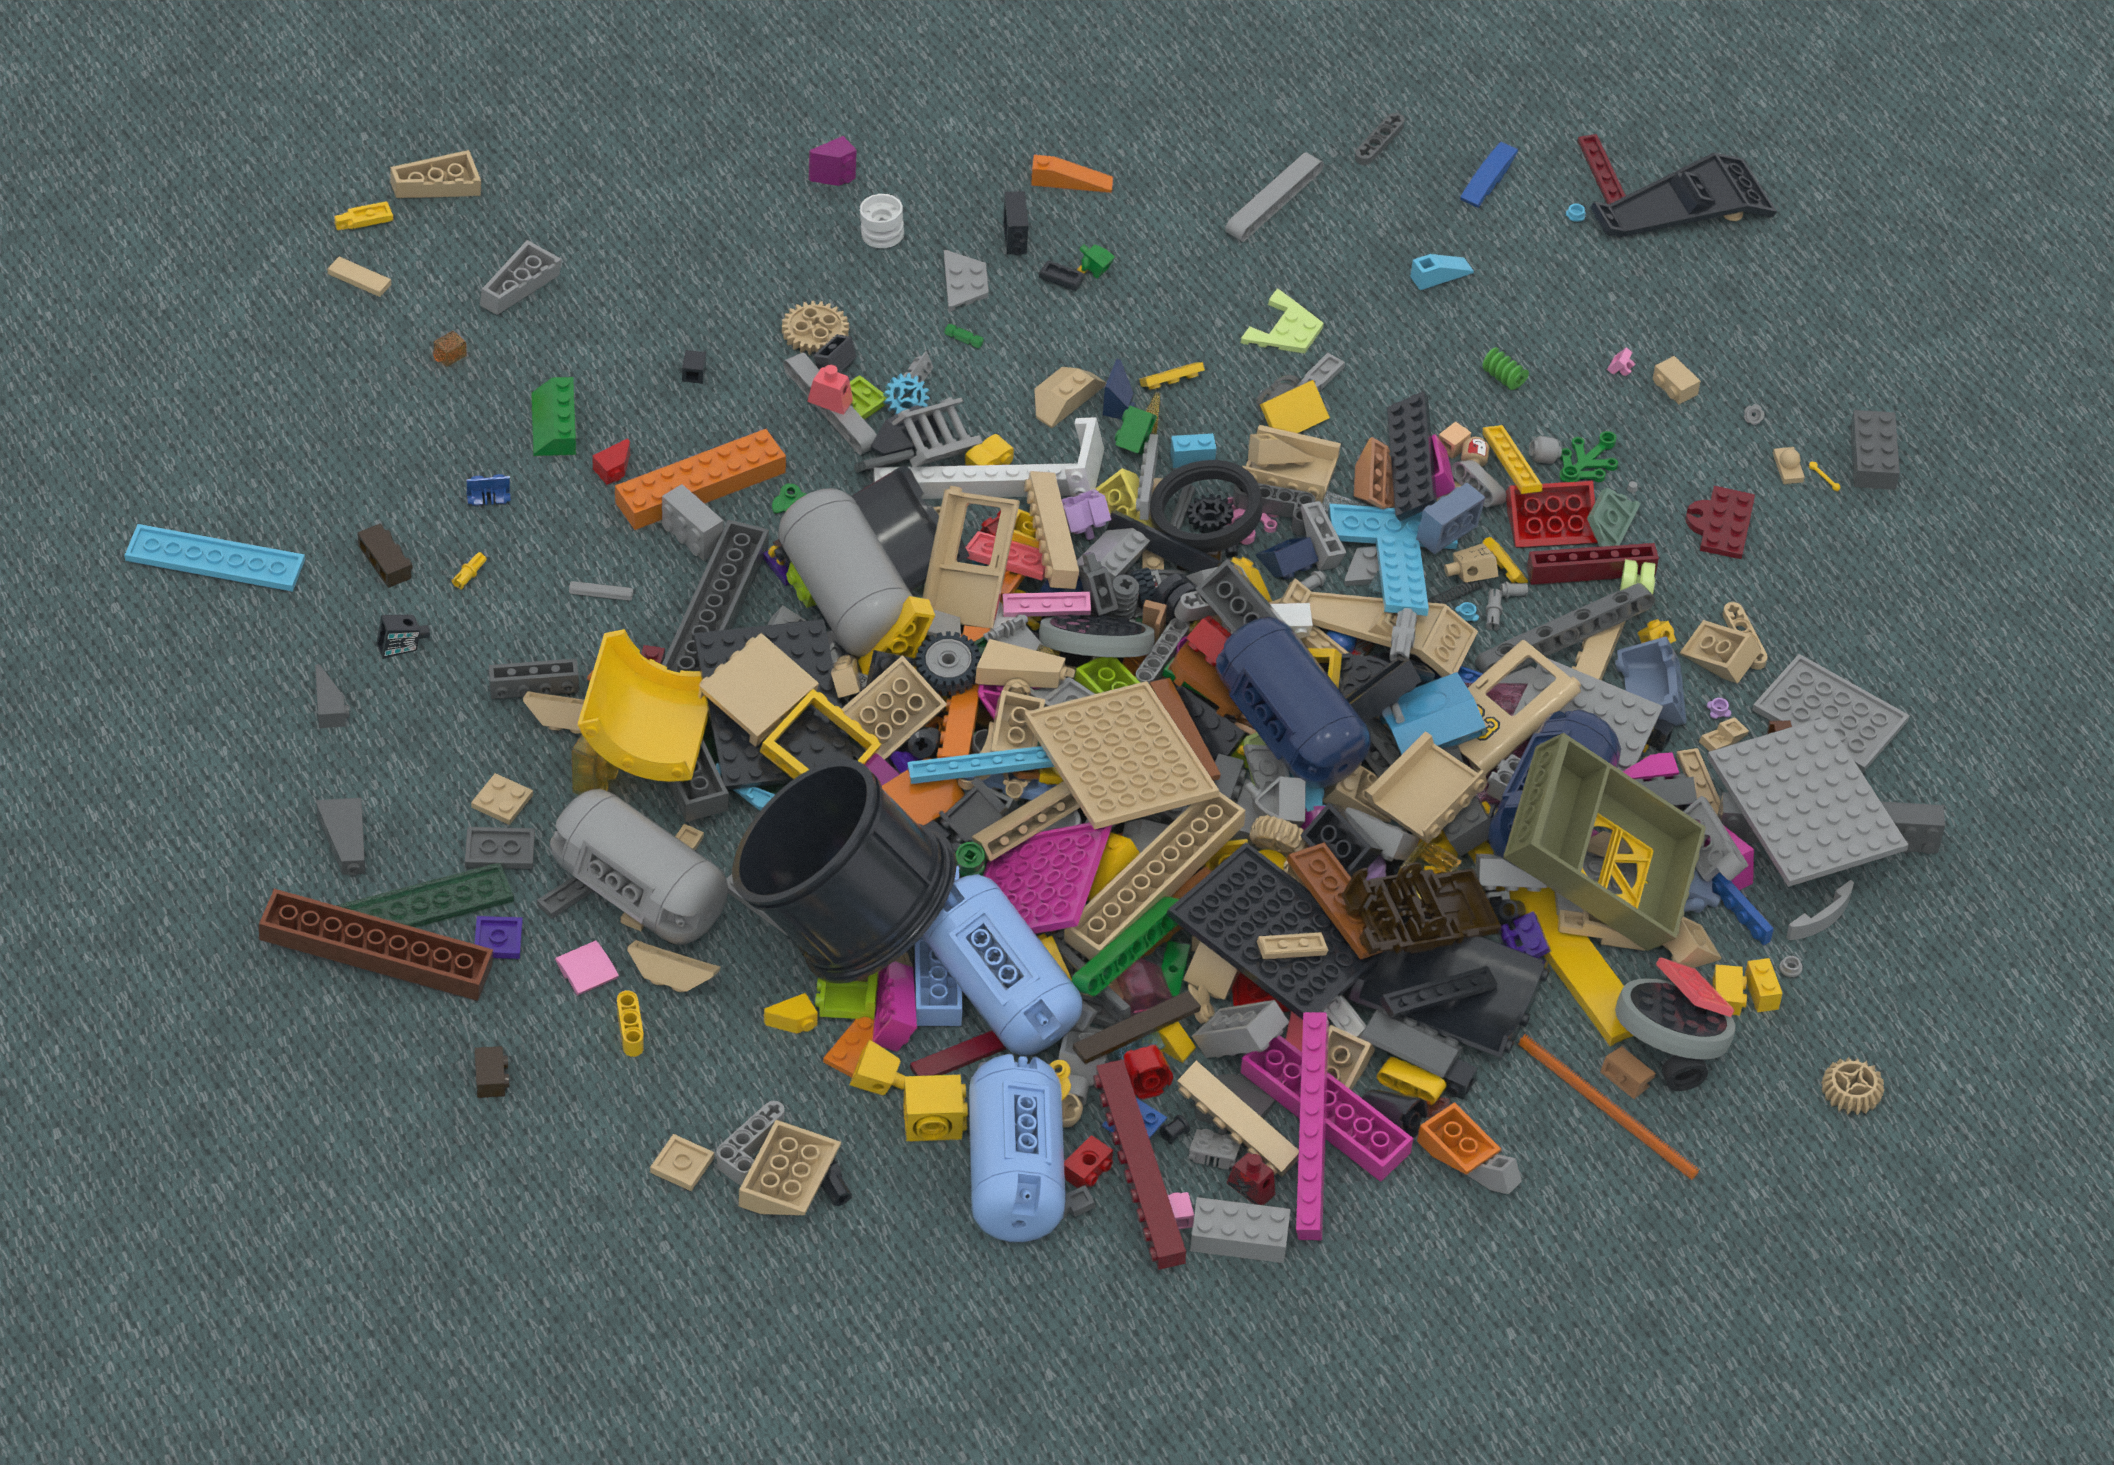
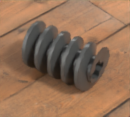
M1120 575L1114 578L1112 582L1118 609L1110 611V614L1113 618L1124 617L1130 620L1137 611L1139 584L1132 576Z

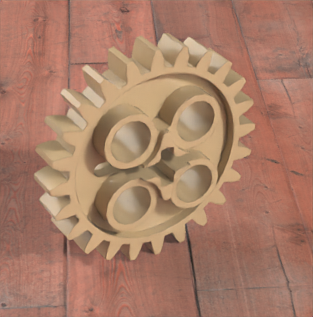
M814 301L811 302V305L803 302V307L796 305V310L790 308L789 314L785 313V319H782L783 339L787 340V345L793 344V350L800 348V353L806 350L808 355H811L812 351L816 353L818 350H821L835 335L848 336L849 323L847 322V317H843L844 312H838L837 306L831 309V303L823 306L822 301L818 305Z

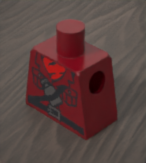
M1247 1153L1233 1166L1226 1184L1255 1205L1264 1206L1275 1196L1274 1171L1262 1162L1258 1154Z

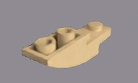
M1560 910L1558 932L1601 938L1602 945L1645 951V949L1585 910L1583 912Z

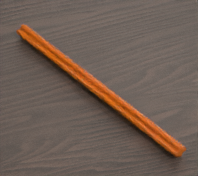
M1526 1034L1521 1037L1518 1043L1519 1046L1556 1073L1565 1082L1569 1083L1579 1093H1582L1588 1100L1595 1103L1597 1107L1610 1115L1620 1125H1623L1643 1143L1645 1142L1647 1146L1660 1154L1666 1161H1669L1684 1175L1692 1180L1699 1173L1700 1169L1697 1170L1698 1167L1695 1168L1693 1163H1688L1689 1160L1686 1161V1158L1684 1159L1680 1153L1677 1155L1678 1152L1675 1153L1676 1150L1673 1151L1671 1146H1666L1667 1143L1664 1144V1141L1662 1142V1139L1660 1140L1658 1136L1655 1138L1656 1135L1653 1136L1654 1133L1651 1134L1652 1131L1649 1132V1129L1647 1130L1643 1124L1638 1123V1121L1636 1122V1119L1633 1121L1634 1117L1631 1119L1632 1116L1629 1117L1630 1114L1627 1115V1112L1625 1113L1621 1107L1618 1109L1619 1106L1616 1107L1617 1104L1614 1105V1102L1612 1103V1100L1610 1101L1608 1097H1603L1604 1094L1601 1095V1092L1599 1093V1090L1597 1091L1593 1085L1590 1087L1591 1084L1588 1085L1589 1082L1586 1083V1080L1584 1081L1580 1075L1577 1077L1578 1074L1575 1075L1576 1072L1573 1073L1571 1068L1569 1069L1567 1065L1564 1067L1565 1064L1562 1065L1563 1062L1560 1063V1060L1558 1061V1058L1556 1059L1554 1055L1551 1057L1552 1054L1548 1050L1543 1049L1544 1047L1541 1048L1539 1043L1537 1044L1533 1039L1530 1040L1531 1037L1528 1038Z

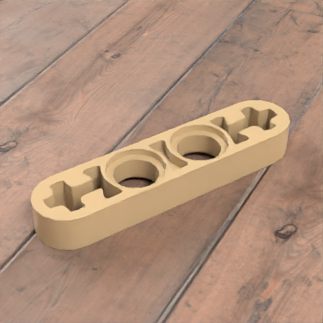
M1735 602L1727 603L1724 607L1723 618L1728 628L1737 630L1736 626L1745 627L1746 630L1740 632L1750 634L1762 650L1750 667L1756 670L1764 668L1767 662V653L1743 607Z

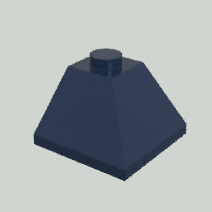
M1116 359L1105 385L1103 415L1122 420L1124 411L1129 409V406L1136 407V402H1133L1134 393L1121 359Z

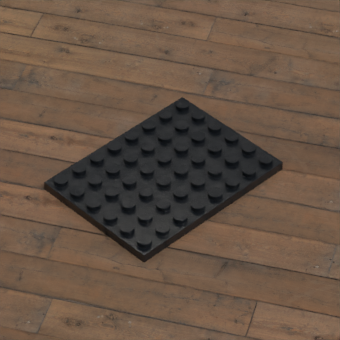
M824 619L694 633L693 638L702 680L713 675L720 664H726L735 651H741L749 639L752 637L756 638L762 633L819 683L817 692L824 694L831 704L842 709L841 698H838L831 675L834 665ZM705 695L720 775L727 790L786 784L793 780L792 777L760 752L762 743L765 740L757 747L749 742L750 734ZM811 704L775 741L808 769L833 760H853L848 734Z
M1247 842L1172 905L1166 913L1174 922L1302 1020L1303 1013L1323 1012L1387 952L1384 951L1360 959L1310 891ZM1322 933L1328 952L1322 956L1263 959L1256 941L1259 936Z

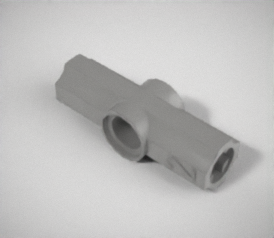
M1410 608L1398 611L1396 626H1393L1390 661H1394L1399 656L1409 659L1411 648L1414 647L1417 613L1413 612Z

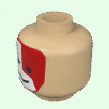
M1471 437L1466 440L1462 446L1461 460H1474L1481 467L1487 464L1489 455L1488 443L1480 437Z

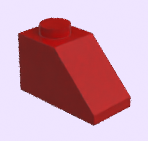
M627 438L592 456L593 470L607 485L619 481L625 476L630 458V440Z

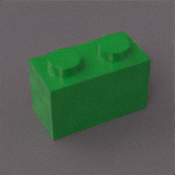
M1129 406V409L1124 411L1122 421H1124L1122 428L1116 432L1115 445L1143 455L1145 442L1149 440L1157 416Z

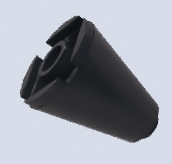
M1376 1089L1369 1090L1362 1097L1364 1101L1413 1139L1419 1133L1422 1117L1425 1119L1427 1117V1102L1420 1097Z

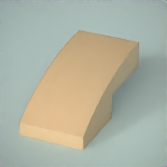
M1734 717L1719 723L1717 730L1702 735L1699 742L1710 752L1737 743L1748 734L1749 730Z

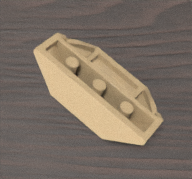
M1061 367L1035 388L1036 418L1050 428H1053L1106 385V382L1091 372L1078 368Z
M527 691L523 697V702L543 726H549L551 730H562L564 728L570 729L573 733H581L577 724L584 700Z
M637 940L630 944L627 950L645 979L651 980V983L655 985L671 986L673 990L678 992H687L715 976L721 968L720 966L683 956Z

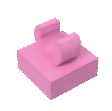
M1628 348L1623 349L1614 356L1607 370L1612 374L1618 371L1624 376L1630 374V369L1635 365L1629 359L1632 352Z

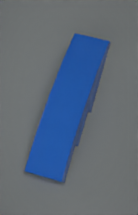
M1500 142L1475 173L1460 196L1461 200L1479 208L1486 195H1490L1496 183L1502 180L1517 155L1518 149Z

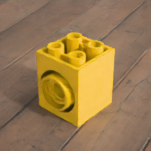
M961 1075L908 1076L904 1078L903 1107L906 1141L962 1139V1132L967 1131L966 1117L968 1116L967 1103H965L966 1085L961 1084Z

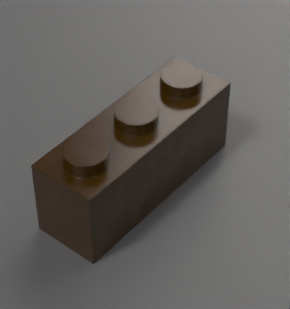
M381 523L357 532L358 547L388 588L411 579L413 566L408 557L405 558L400 545L394 543L390 531L385 530Z

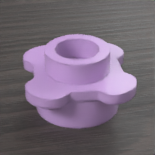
M1715 698L1707 703V708L1710 709V716L1717 719L1718 717L1731 716L1727 700Z

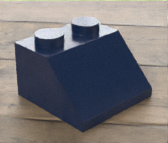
M1310 537L1290 538L1256 554V557L1274 577H1282L1283 579L1293 577L1295 571L1308 570L1312 568L1313 563L1319 561Z

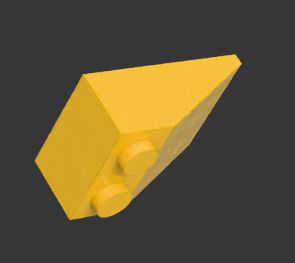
M1112 832L1109 833L1087 901L1090 902L1140 854L1130 838Z

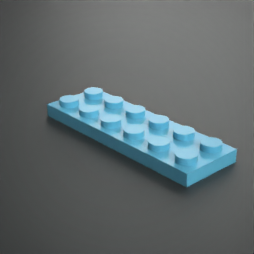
M1329 504L1328 508L1329 520L1340 541L1376 544L1377 536H1392L1401 539L1412 538L1416 540L1418 526L1422 519V512L1399 521L1395 515V508L1382 510L1378 507ZM1458 539L1445 548L1457 549Z
M1377 536L1376 550L1384 611L1398 613V611H1402L1404 608H1410L1417 615L1427 616L1429 607L1419 540Z

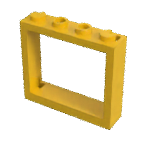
M812 689L768 736L760 749L764 756L793 779L808 771L809 769L775 741L809 704L813 705L867 749L857 761L865 764L875 753H878L881 743L876 736L862 729L856 720H851L847 717L840 707L831 704L824 694Z

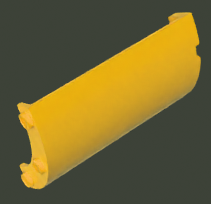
M625 629L604 633L577 725L591 747L605 760L623 771L656 781L692 780L709 716L705 695L701 699L698 697L699 684L702 681L700 671L680 670V673L667 670L666 666L652 659H646L640 654V650L631 641Z

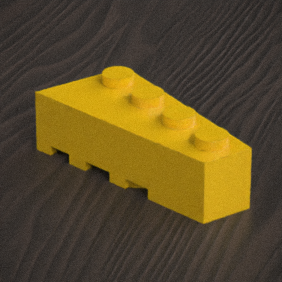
M912 596L906 599L895 624L868 654L858 660L862 674L868 675L873 650L916 658L918 648L922 645L935 617L929 599Z

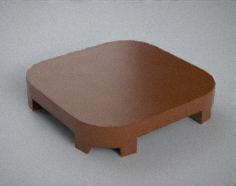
M1187 640L1168 667V670H1171L1176 677L1174 682L1180 687L1185 681L1218 705L1220 708L1216 714L1222 717L1225 714L1235 716L1236 719L1239 718L1243 713L1229 696L1230 692L1221 682L1216 665L1214 667L1204 659L1206 655L1200 650L1198 652L1193 650L1188 645L1190 641Z

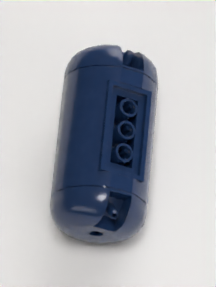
M1266 617L1246 623L1226 639L1224 649L1221 650L1216 659V670L1221 682L1230 692L1229 696L1275 757L1284 763L1293 777L1303 779L1307 787L1319 789L1337 784L1350 776L1362 764L1371 746L1369 731L1363 720L1293 629L1285 621Z
M1576 709L1565 711V713L1561 711L1551 713L1541 723L1536 733L1533 734L1491 819L1488 840L1494 855L1502 858L1504 856L1536 746L1561 733H1565L1618 768L1622 748L1616 732L1606 721L1593 713Z

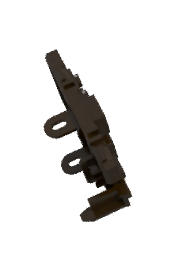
M1417 862L1403 867L1398 875L1372 878L1366 881L1368 869L1363 868L1353 874L1344 892L1341 894L1346 904L1345 909L1348 916L1359 914L1367 927L1363 930L1359 939L1362 945H1365L1369 955L1376 954L1377 951L1389 950L1395 951L1396 954L1401 953L1402 950L1411 953L1434 950L1436 947L1453 945L1454 941L1457 944L1462 943L1465 937L1498 934L1502 928L1473 868L1434 874L1433 869L1421 871L1422 866ZM1413 884L1415 885V887H1416V889H1417V891H1418V893H1419V895H1420V897H1421V899H1422V901H1423V903H1424V906H1427V905H1428L1429 910H1428L1426 907H1424V908L1421 907V905H1422L1421 900H1420V898H1419V896H1418V894H1417V892H1416V890H1415ZM1425 912L1432 914L1431 920L1425 919ZM1405 915L1412 916L1404 925L1401 918Z

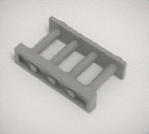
M950 397L941 401L940 404L914 411L906 409L898 413V418L892 421L893 426L905 424L917 449V455L910 459L913 467L966 453L974 446L982 444L980 435L974 437L967 435L954 408L963 402L962 398L953 400ZM947 411L960 438L958 441L953 439L941 412ZM933 415L946 442L944 445L938 442L927 416ZM912 420H919L931 445L929 450L924 446Z

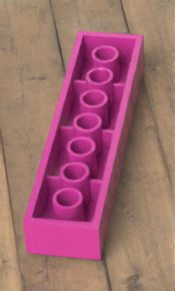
M1279 1035L1269 1042V1046L1261 1052L1252 1051L1242 1058L1241 1074L1300 1119L1302 1052ZM1327 1072L1325 1139L1381 1182L1411 1153L1413 1138Z

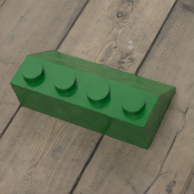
M552 377L532 392L534 456L576 455L573 377Z

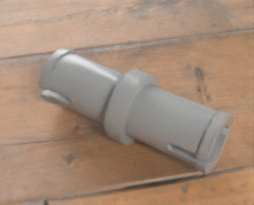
M1494 589L1488 592V605L1485 609L1487 614L1486 629L1492 630L1494 624V631H1497L1500 627V615L1503 610L1501 606L1502 592L1496 589L1495 596H1493Z

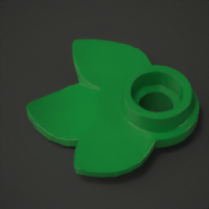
M795 484L783 485L780 489V495L774 498L772 502L773 512L775 514L783 511L786 512L794 502L806 495V493L801 492L800 488ZM787 491H792L794 494L790 495Z

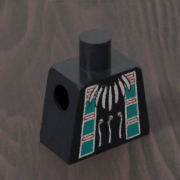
M381 615L376 644L382 659L416 651L419 639L430 637L429 626H419L414 615Z

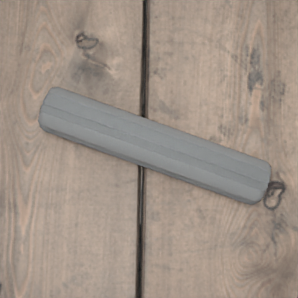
M571 581L569 586L570 594L631 601L633 598V589L628 587Z

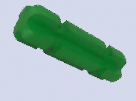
M948 324L945 328L947 336H955L954 339L968 345L971 343V346L975 348H980L983 345L984 338L979 335L974 336V333L960 327L957 329V326L953 324Z

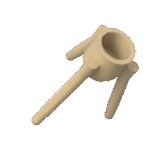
M1008 772L1003 773V784L1006 785V794L1015 801L1021 800L1020 796L1024 792L1025 787L1033 779L1022 781L1014 778L1010 780Z

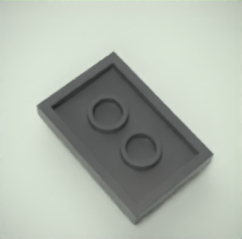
M467 827L465 868L533 869L535 828Z

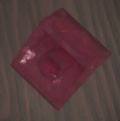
M1142 958L1136 960L1117 977L1124 999L1130 1006V1014L1145 1011L1173 998L1161 967Z

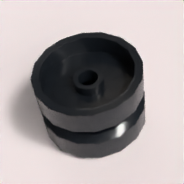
M1176 573L1170 575L1156 588L1152 601L1167 605L1166 621L1170 623L1172 619L1176 618L1174 610L1181 596L1185 593L1197 591L1195 588L1198 585L1183 574ZM1198 620L1189 621V627L1195 624Z

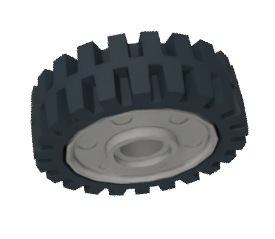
M946 631V636H943L942 632L937 633V638L931 635L929 641L925 639L922 642V646L918 648L916 671L937 694L939 691H942V696H947V692H951V696H955L956 691H959L960 694L965 693V688L970 690L972 684H976V669L981 659L979 648L972 639L968 641V636L964 634L960 637V633L955 632L954 636H951V631Z

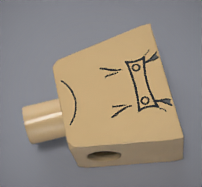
M1484 544L1454 552V562L1444 565L1447 577L1458 575L1463 582L1498 577L1496 557Z

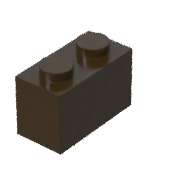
M503 1046L475 1048L477 1098L505 1097V1088L510 1087L509 1074H504V1069H508V1055H503Z

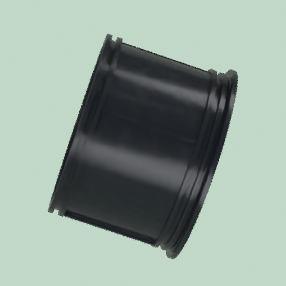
M838 759L820 764L799 775L766 803L751 822L740 841L733 861L732 879L736 891L752 907L764 911L798 944L808 968L817 978L825 982L840 984L866 978L884 969L907 952L924 935L941 912L949 897L955 880L957 860L950 841L939 832L916 823L882 789L879 779L868 767L856 760Z

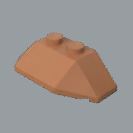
M1371 437L1355 465L1354 496L1370 506L1378 507L1382 510L1395 508L1392 462L1389 455V447Z

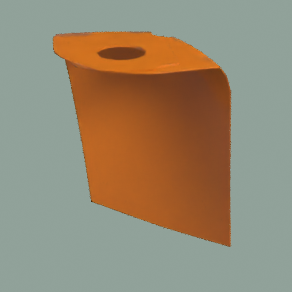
M908 770L882 785V789L916 823L923 826L939 817L940 811L946 813L965 795L963 789L958 785L957 779L911 784Z

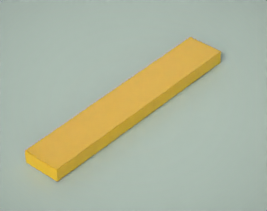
M1502 425L1484 427L1483 436L1521 494L1541 492V482Z

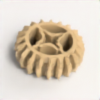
M1268 815L1265 817L1259 816L1251 826L1249 838L1256 847L1262 850L1278 851L1286 859L1289 854L1306 849L1309 845L1300 836L1304 830L1282 818L1279 819Z
M1849 1057L1846 1059V1062L1839 1059L1837 1063L1832 1062L1830 1068H1827L1822 1078V1093L1825 1094V1100L1830 1101L1831 1107L1838 1105V1111L1846 1109L1847 1114L1854 1111L1858 1115L1861 1110L1866 1114L1869 1109L1874 1110L1876 1104L1878 1105L1884 1093V1079L1881 1078L1880 1072L1875 1071V1065L1869 1067L1867 1061L1861 1063L1858 1058L1852 1061Z

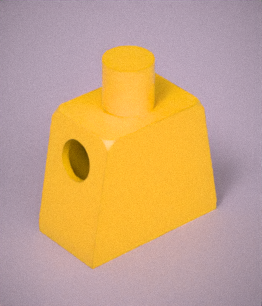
M869 1040L860 1054L849 1085L885 1095L891 1085L903 1090L904 1078L906 1076L897 1072L900 1064L898 1057Z

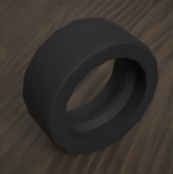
M1674 1055L1662 1066V1074L1669 1089L1685 1091L1703 1083L1708 1076V1069L1704 1059H1692Z

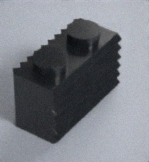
M837 334L821 350L814 354L815 363L819 370L828 365H834L837 367V372L840 373L845 368H848L857 357L855 345L852 341L853 338Z

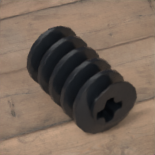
M925 727L914 732L908 741V747L912 755L917 758H926L937 753L938 748L943 746L940 744L941 732L933 727Z

